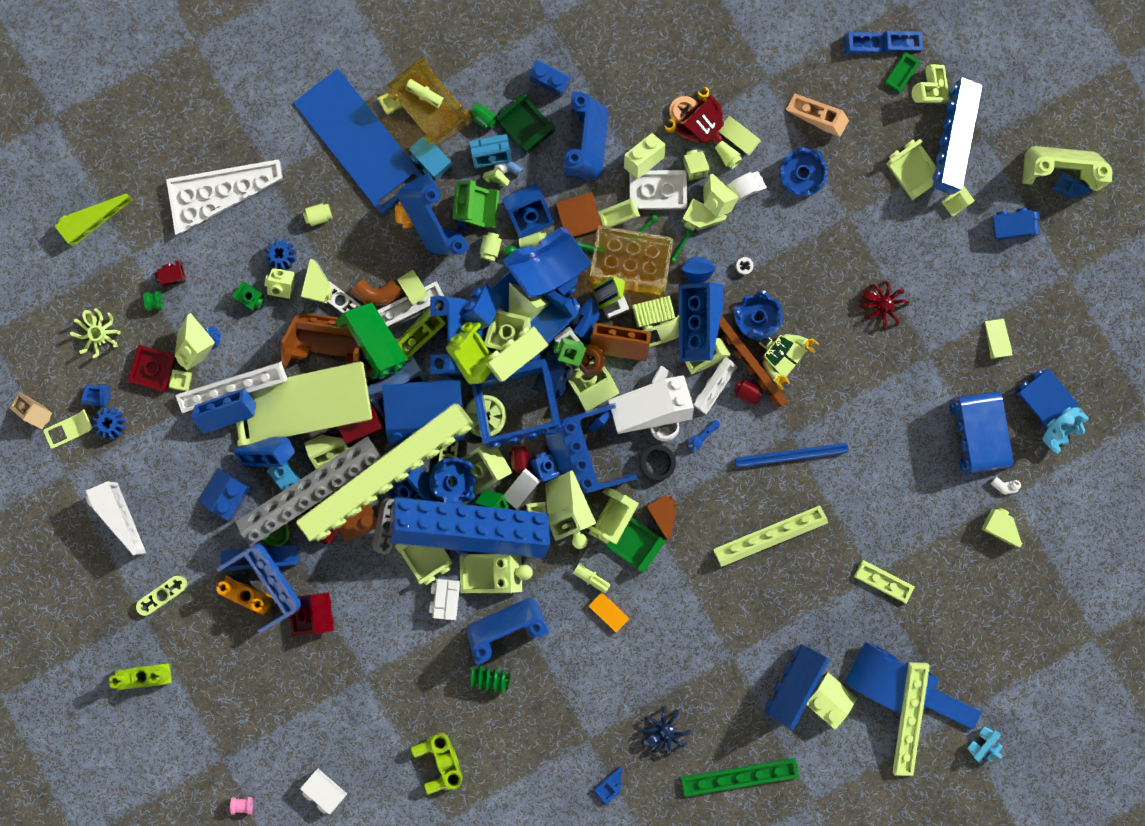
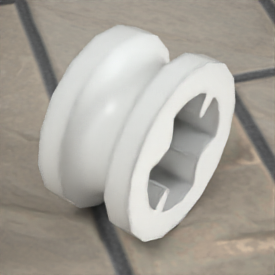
M747 257L740 258L736 263L737 272L741 275L751 273L753 269L752 260ZM741 262H742V263L748 262V263H749L748 267H750V269H749V270L744 269V270L742 271V270L740 269V268H741V265H739V264H740Z

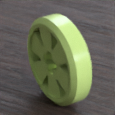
M483 395L486 413L490 412L491 414L488 423L492 437L504 428L507 414L500 400L490 395ZM472 399L468 403L465 412L473 422L470 426V431L481 437L475 400Z

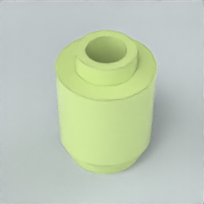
M322 203L305 208L306 212L303 213L306 224L310 223L311 227L332 219L328 204L323 205Z
M488 232V235H483L479 252L481 259L495 262V258H498L502 242L498 234Z

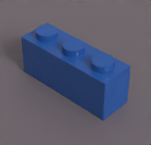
M242 388L194 405L191 419L205 434L254 417L256 403L246 389Z

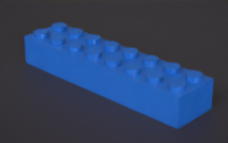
M395 497L391 509V543L545 559L550 547L548 513Z

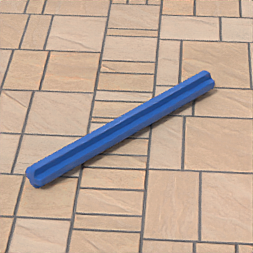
M847 443L738 457L735 458L734 462L736 468L843 454L848 453Z

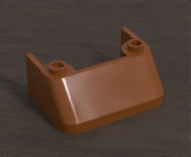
M299 313L295 315L281 340V363L283 368H286L291 358L302 360L310 352L346 357V364L363 362L364 365L365 361L360 359L362 350L347 326L338 328L335 323L338 317Z

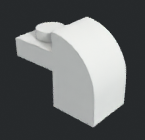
M758 171L754 173L749 172L726 185L739 197L736 204L750 195L767 188Z

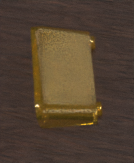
M422 56L387 84L390 90L387 93L394 102L397 100L426 134L423 137L429 145L434 144L437 146L467 127L473 121L469 111L466 108L463 109L462 105L456 101ZM413 79V81L424 87H429L430 91L443 97L444 100L441 106L436 108L425 100H419L420 97L405 90L408 81Z

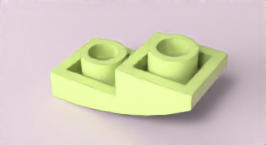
M728 116L724 126L718 131L747 155H750L761 142L759 138L730 116Z
M414 270L397 279L412 305L423 301L429 295Z

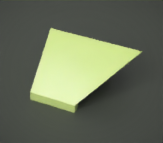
M509 283V313L529 317L530 321H532L549 305V302L542 296L530 298L521 286Z

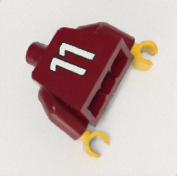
M704 87L703 91L706 94L702 95L698 91L697 96L700 101L677 123L679 126H676L674 120L669 119L668 121L673 124V127L668 128L665 125L664 127L667 132H674L675 135L685 141L706 143L710 140L716 146L723 140L722 136L718 133L724 126L722 106L712 95L709 96V89Z

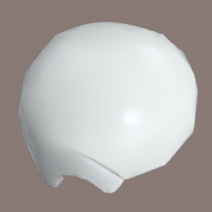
M679 422L651 427L650 430L657 440L666 442L674 439L679 433Z

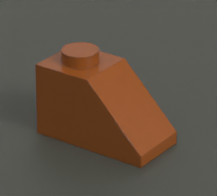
M667 494L646 506L666 539L671 537L677 511L675 509L677 506L672 496L668 497Z

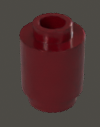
M744 379L742 382L738 381L733 390L736 392L735 396L749 404L757 405L763 395L760 387Z
M526 446L511 447V452H509L511 470H515V474H520L525 469H530L529 451L526 450Z

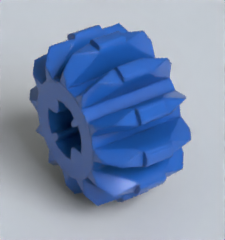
M278 238L275 239V245L271 242L268 243L271 249L265 248L264 251L268 255L264 256V259L270 260L267 264L269 267L274 265L275 269H279L281 266V269L286 271V264L289 267L293 266L290 260L296 261L297 258L291 255L296 254L297 251L292 249L294 246L292 243L287 244L286 239H283L280 243ZM279 251L284 255L283 258L278 257L277 253Z
M105 407L103 413L98 411L97 415L99 418H93V421L97 422V424L92 426L93 429H98L96 435H102L103 439L110 437L112 440L115 439V434L121 436L122 433L119 429H126V426L121 425V423L126 422L125 418H120L123 413L121 411L116 413V408L113 407L110 410ZM109 420L112 421L110 427L106 426V423H108Z

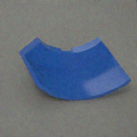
M559 227L550 235L540 240L539 246L533 248L530 245L525 248H517L503 260L504 264L530 298L544 295L561 287L592 265L567 228Z
M510 271L491 287L503 298L499 306L505 312H509V283L519 285ZM555 290L541 295L549 302V305L531 321V327L536 328L546 343H549L579 314L571 300L560 295Z
M865 642L845 679V683L881 705L901 713L908 662L905 664L879 646ZM930 672L928 673L924 707L939 681V678Z

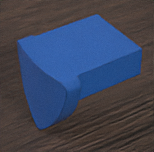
M86 385L81 399L82 404L106 407L111 395L109 385Z

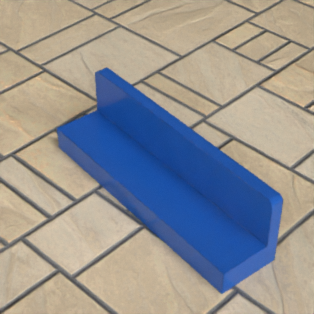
M298 544L264 547L276 566L299 564ZM245 549L220 551L221 565ZM243 556L221 571L253 567L246 557Z

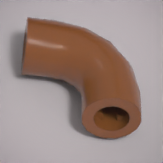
M362 279L353 287L350 293L366 305L372 302L378 308L393 303L404 292L391 279L382 288L378 289L371 287Z

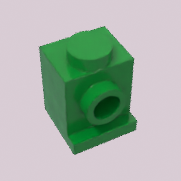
M244 281L241 282L232 296L253 311L256 308L260 309L265 301L263 299L264 294ZM248 293L252 294V298L250 300L246 299Z

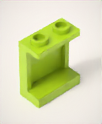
M479 322L465 323L461 327L460 332L450 339L451 342L446 346V350L468 384L483 383L492 372L485 364L489 361L488 356L492 353H490L477 332L481 326Z

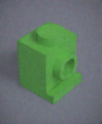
M561 338L560 342L555 343L554 353H556L558 361L580 366L586 350L583 342Z

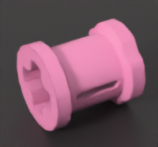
M248 797V799L231 798V815H235V813L252 814V797Z

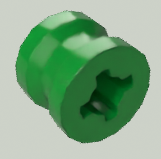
M155 291L152 294L145 292L143 294L146 311H152L155 308L158 310L163 309L161 291Z

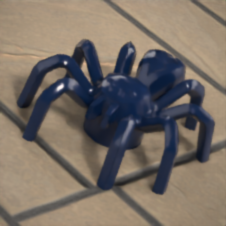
M666 706L662 707V724L646 716L645 720L654 723L658 728L641 730V733L644 734L657 732V734L645 737L642 745L651 748L661 739L659 745L652 750V753H656L666 741L668 751L665 756H669L672 751L670 740L677 746L685 747L687 743H680L674 736L688 735L691 730L675 732L678 727L674 728L675 723L671 725L679 715V709L676 710L667 723L665 720Z

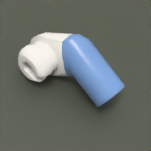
M512 161L496 164L494 170L499 169L503 174L512 172L516 176H519L523 168Z

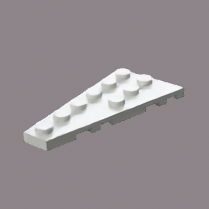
M280 160L166 179L175 235L178 236L283 180Z

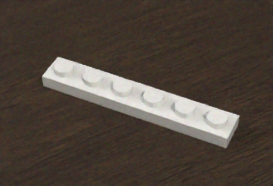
M278 362L188 390L175 396L181 412L185 413L193 410L194 405L245 388L249 393L285 382L288 379L282 363Z

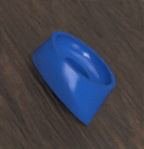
M697 256L685 261L681 269L689 282L698 284L706 282L716 268L708 259Z

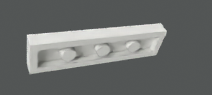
M437 281L424 287L429 295L419 303L412 305L406 296L377 310L387 327L429 308L431 296H444Z

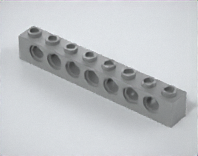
M367 436L237 520L236 524L240 534L252 546L356 478L380 460V454Z

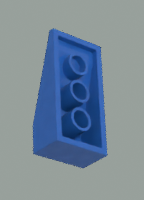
M698 283L679 285V362L713 360L723 309V284Z

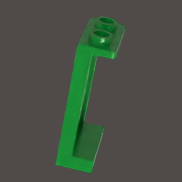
M372 302L343 312L335 321L338 328L347 326L374 370L370 375L371 379L377 377L382 379L389 375L390 372L395 374L404 368L403 365L408 359Z

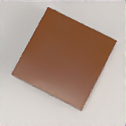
M592 192L556 202L562 227L567 228L573 238L603 229Z

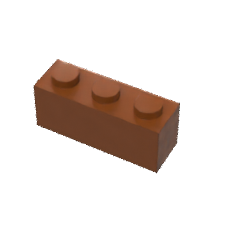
M594 323L591 345H595L603 350L602 354L647 361L651 332Z

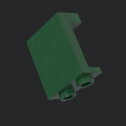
M525 93L522 96L520 94L517 95L508 108L504 107L497 113L498 123L526 155L555 131V126L551 121H547Z

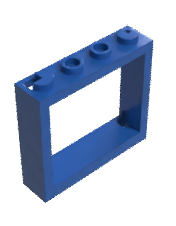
M545 359L524 364L502 382H499L491 372L483 383L471 384L482 443L487 448H499L500 444L504 443L515 444L520 439L525 438L528 440L535 439L541 434L552 435L557 433V430L562 429L549 364ZM543 373L553 422L491 437L482 388Z

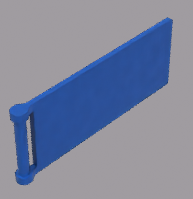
M339 69L333 71L294 101L295 106L382 216L386 215L387 211L400 200L398 193L383 205L379 203L381 199L415 174L417 178L423 176Z

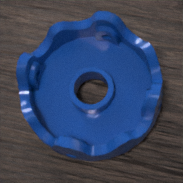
M799 148L788 153L780 167V180L784 188L791 194L799 197H807L817 193L826 183L828 176V166L823 159L822 153L818 150ZM802 168L806 169L808 171V177L801 178L798 174V170Z
M758 290L754 295L744 296L740 306L734 307L736 325L739 331L750 339L762 340L769 338L780 329L783 323V311L779 300L772 298L764 290ZM761 314L765 316L764 319L761 321L755 320V317L757 315Z
M445 458L439 461L433 467L429 479L433 497L438 502L461 504L472 500L475 496L473 487L477 481L476 477L471 473L473 464L460 458ZM450 477L453 478V485L451 487L448 484Z

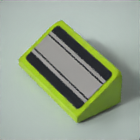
M612 276L593 287L599 309H603L623 298L624 280Z

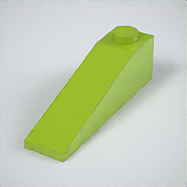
M126 193L71 213L68 216L65 215L58 220L55 228L66 242L74 247L133 199Z

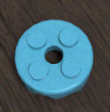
M1068 407L1058 419L1054 418L1048 423V430L1043 436V442L1055 453L1059 454L1061 451L1059 445H1067L1069 443L1068 435L1070 433L1077 435L1085 433L1083 422H1087L1089 418L1080 408L1075 407L1071 409Z

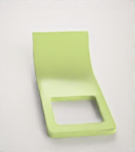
M679 315L669 322L642 330L648 332L657 330L661 339L651 343L649 348L679 337Z
M83 409L80 413L44 429L43 432L50 448H55L92 430V426ZM62 425L67 439L53 444L48 431Z

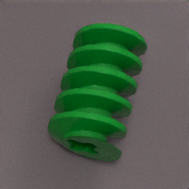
M473 664L470 677L471 689H474L476 684H478V689L482 690L485 685L487 692L490 691L491 687H493L494 693H497L499 688H501V694L504 695L509 687L511 671L506 676L504 669H502L500 674H498L497 668H494L493 672L490 673L488 666L485 671L482 670V665H479L478 669L475 670Z

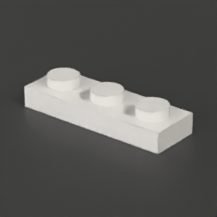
M725 357L718 364L715 373L708 379L706 387L696 398L694 406L704 414L708 413L737 369V366L730 359Z

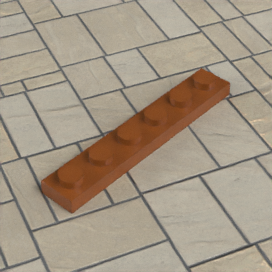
M721 315L719 329L724 334L722 336L723 340L727 345L731 344L735 350L733 352L739 360H744L747 364L745 368L749 374H754L758 378L757 384L763 391L765 389L770 394L768 398L772 404L779 407L783 406L788 402Z

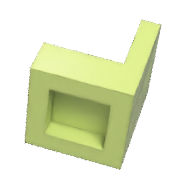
M963 185L962 190L953 195L950 194L941 202L951 216H955L975 200Z

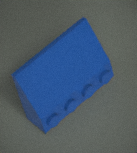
M460 379L382 385L388 446L400 445L453 404H459L463 408ZM465 434L463 436L457 435L454 439L456 441L465 440Z
M803 644L800 647L796 646L794 649L792 663H787L783 670L785 676L782 682L780 680L774 687L776 693L773 699L769 698L765 705L766 713L792 730L830 660L828 657Z

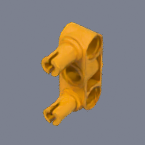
M228 575L224 581L218 584V594L263 616H269L275 603L271 595L244 582L236 581ZM246 591H249L251 594L249 601L244 599Z

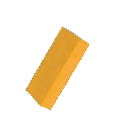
M602 592L589 605L616 633L630 619Z

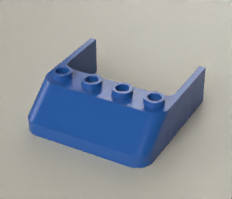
M616 403L561 418L562 429L557 430L555 434L545 435L557 472L561 476L573 470L583 494L637 479V472L599 483L580 425L582 418L615 409Z

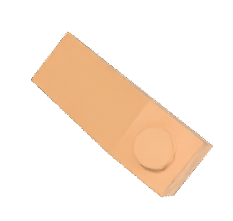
M794 94L786 108V111L825 132L839 137L849 122L843 110Z

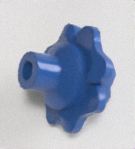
M210 326L205 331L215 342L212 347L214 349V347H218V343L221 341V334L214 326Z

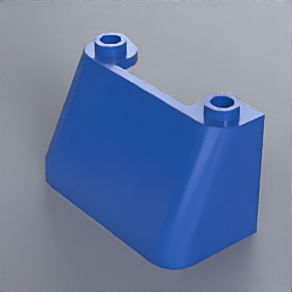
M572 91L571 112H575L578 115L579 122H584L581 150L572 149L566 153L564 177L597 179L603 172L609 116L608 109L589 95Z
M429 172L400 188L398 191L399 200L430 254L459 255L470 249L460 231L452 232L447 227L442 229L430 205L439 200L440 191Z
M524 599L468 626L467 637L476 665L490 659L492 655V641L525 627L527 633L534 638L541 637L550 632L541 609L534 599Z

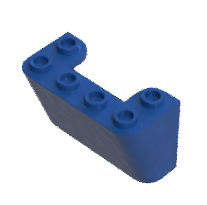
M431 296L430 316L448 315L449 344L451 342L450 339L457 335L461 327L467 323L462 318V315L465 311L464 306L470 299ZM437 302L444 304L443 310L437 311ZM486 328L478 332L483 342L486 339ZM449 353L430 355V374L450 378L464 377ZM438 359H443L444 367L439 370L436 367V362Z
M1000 391L960 396L951 399L952 403H949L950 412L955 417H959L957 428L962 434L960 446L962 451L965 452V455L959 460L960 470L964 471V474L1013 467L1011 443Z

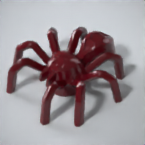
M883 281L887 285L885 296L881 288L875 284H871L870 287L878 291L880 298L874 290L861 292L864 300L877 303H863L860 305L861 308H878L874 314L868 315L864 319H872L882 312V328L884 330L887 328L886 313L896 321L897 326L900 323L899 319L891 312L896 311L894 308H897V306L894 304L905 303L908 306L910 303L904 299L893 300L899 293H904V289L895 291L889 297L891 286L888 281Z

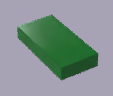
M905 52L884 84L900 94L921 62Z

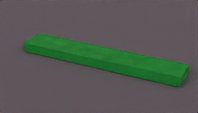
M789 758L681 777L683 795L687 797L799 778L796 758Z

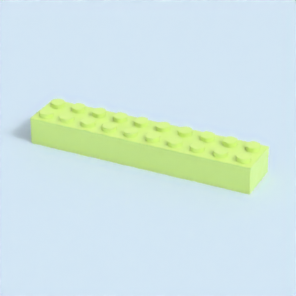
M453 404L299 519L297 524L310 541L325 539L331 534V529H338L347 522L345 520L347 517H354L360 513L363 505L366 506L375 502L378 499L376 496L379 493L385 494L393 488L392 484L394 482H401L409 476L407 472L410 470L416 471L425 464L423 461L426 458L432 459L440 453L438 449L442 446L448 447L456 441L454 437L457 435L463 436L470 431V426L473 422L459 404Z

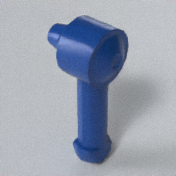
M711 421V424L698 436L691 437L687 442L688 448L691 451L699 450L702 442L720 427L719 421Z

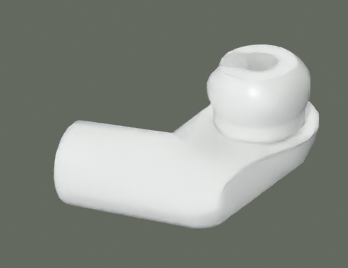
M995 477L990 483L1004 495L1016 493L1021 488L1018 480L1004 483L998 477Z

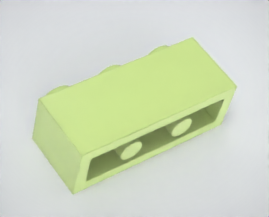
M525 327L518 333L519 337L516 340L510 339L503 345L504 349L498 353L496 350L488 356L489 361L485 364L499 382L507 379L548 346L535 327Z

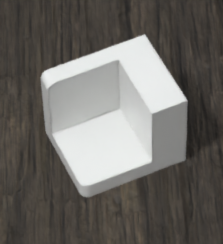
M623 295V298L606 306L603 310L609 320L628 312L629 307Z

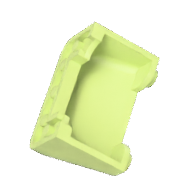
M1033 146L1025 153L1022 184L1032 185L1036 177L1047 176L1052 173L1054 168L1079 170L1080 180H1084L1093 191H1099L1112 182L1111 166L1096 152Z

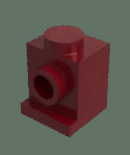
M178 260L175 261V265L172 263L162 265V268L157 269V272H155L156 281L164 287L186 282L183 264Z

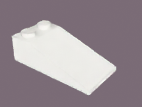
M684 375L663 379L608 400L609 404L616 403V408L611 409L617 434L692 420L694 407Z
M107 481L86 490L88 505L93 507L95 512L133 555L146 554L118 483Z

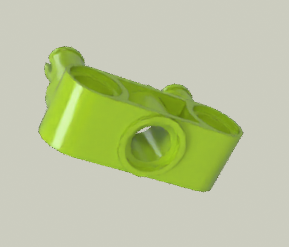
M170 663L115 670V675L109 678V682L112 681V683H109L110 687L116 688V690L172 683ZM141 672L146 674L145 682L140 678Z
M442 732L429 737L426 742L411 747L414 758L430 752L435 755L436 764L441 776L439 779L424 784L427 795L443 789L445 791L457 789L461 785L463 775L448 735ZM436 738H443L446 742L445 746L438 747L435 743ZM450 775L458 776L459 782L452 784L448 778Z

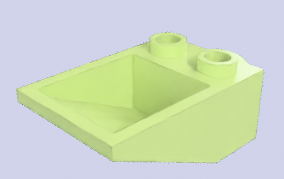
M571 470L545 483L549 527L555 541L573 534V546L577 549H583L587 545V538L580 533V530L592 526L596 522L575 474Z
M468 554L464 558L460 555V593L522 592V580H529L533 574L530 566L522 565L521 556Z

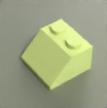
M191 313L187 315L177 333L175 357L178 363L187 371L204 361L215 344Z
M594 359L590 361V364H595ZM605 366L601 369L602 372L596 374V376L585 375L580 368H577L572 372L571 377L567 379L585 411L591 410L619 394Z
M483 444L462 458L473 464L471 473L477 480L473 487L475 495L513 473L498 448L490 449Z
M827 672L816 685L806 705L836 730L849 714L857 697Z

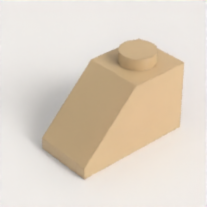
M21 392L17 394L9 407L21 419L40 429H43L49 422L52 414L46 407Z

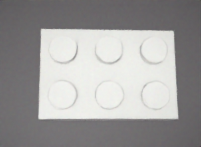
M686 170L647 171L639 179H636L629 173L630 199L634 198L638 210L687 209Z

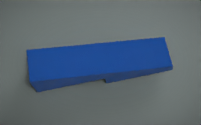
M848 32L844 35L845 54L923 51L922 32Z

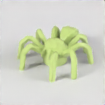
M95 308L94 310L99 316L97 326V317L94 313L84 310L82 317L90 328L78 319H74V322L84 328L87 334L79 335L70 332V335L76 338H90L84 349L79 351L80 354L86 353L93 341L95 348L93 358L99 356L97 342L99 345H102L101 342L105 344V340L113 344L114 348L118 347L117 343L106 336V334H121L118 330H105L112 325L113 316L108 312L110 320L107 324L101 326L103 317L101 312Z

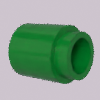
M477 103L469 113V116L472 117L471 120L486 131L488 129L492 130L498 122L496 120L497 115L483 104Z

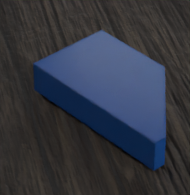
M1061 172L1052 189L1067 198L1089 194L1093 191L1065 172Z
M611 410L599 413L587 428L594 432L603 426L612 414Z
M621 766L593 789L605 805L621 792Z

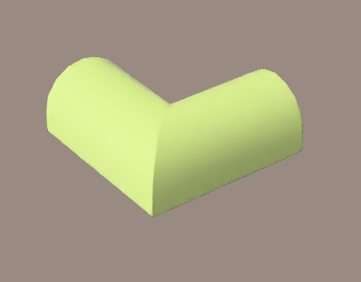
M935 64L926 66L927 82H920L914 85L912 89L913 100L917 103H948L950 97L945 66Z

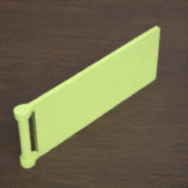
M363 362L287 377L288 380L249 392V395L256 403L254 417L247 420L250 438L246 439L244 421L237 422L239 439L237 440L238 447L246 446L271 437H289L371 420L372 413Z

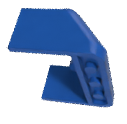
M253 544L233 556L216 570L219 572L243 556L246 557L282 610V613L272 618L258 630L259 633H262L299 610L300 600L266 549L259 544Z

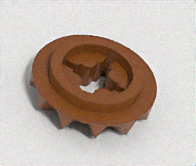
M587 345L585 346L586 350L579 368L585 375L596 376V374L602 372L601 369L605 366L604 359L606 357L602 354L603 350L597 346ZM590 357H595V364H590Z

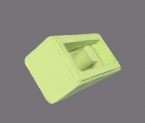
M1004 319L985 321L990 358L996 359L1012 356Z

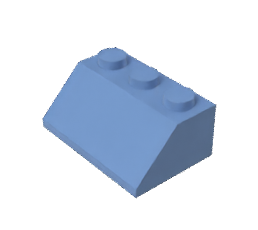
M415 359L403 365L404 368L395 374L391 372L386 377L367 387L369 398L384 421L382 385L428 382Z

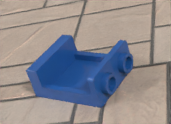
M1049 368L1036 371L1032 375L1034 379L1029 383L1025 381L1017 387L1019 391L1015 393L1017 397L1020 396L1038 417L1041 421L1039 424L1044 429H1048V423L1054 418L1058 419L1068 407L1072 409L1078 405L1076 400Z

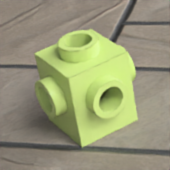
M272 268L270 275H266L265 278L267 295L290 299L295 285V272Z

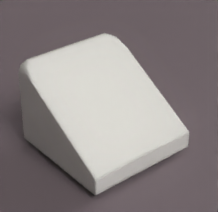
M660 366L652 380V384L663 379L672 378L673 374L665 367Z

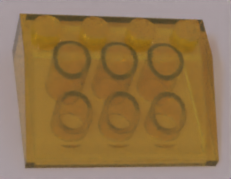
M598 225L588 286L594 287L608 278L616 276L625 281L624 292L663 298L666 290L674 238Z

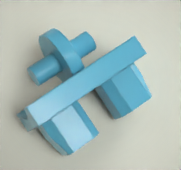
M984 727L979 733V736L986 740L983 747L975 741L968 747L970 753L975 756L974 759L979 763L989 751L991 752L987 757L989 761H992L995 756L999 759L1003 757L999 753L1003 747L1001 744L998 743L995 748H992L1000 738V733L996 730L992 731L987 727Z

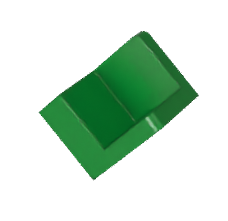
M486 489L475 502L476 506L509 508L503 494Z

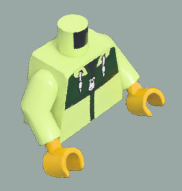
M790 334L780 335L775 342L771 338L762 339L759 344L767 350L762 357L764 359L762 364L765 372L783 390L784 388L781 385L783 382L790 384L787 375L807 352V349L814 353L815 350L811 346L813 344L819 345V343L815 339H807L799 335Z

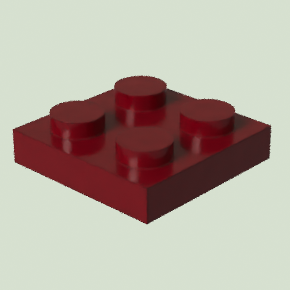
M138 345L128 382L166 392L176 360L175 354Z

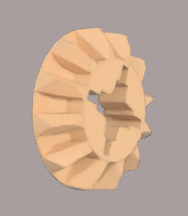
M688 96L676 98L670 106V118L677 124L684 117L680 118L681 111L679 108L685 109L689 105V112L697 102Z

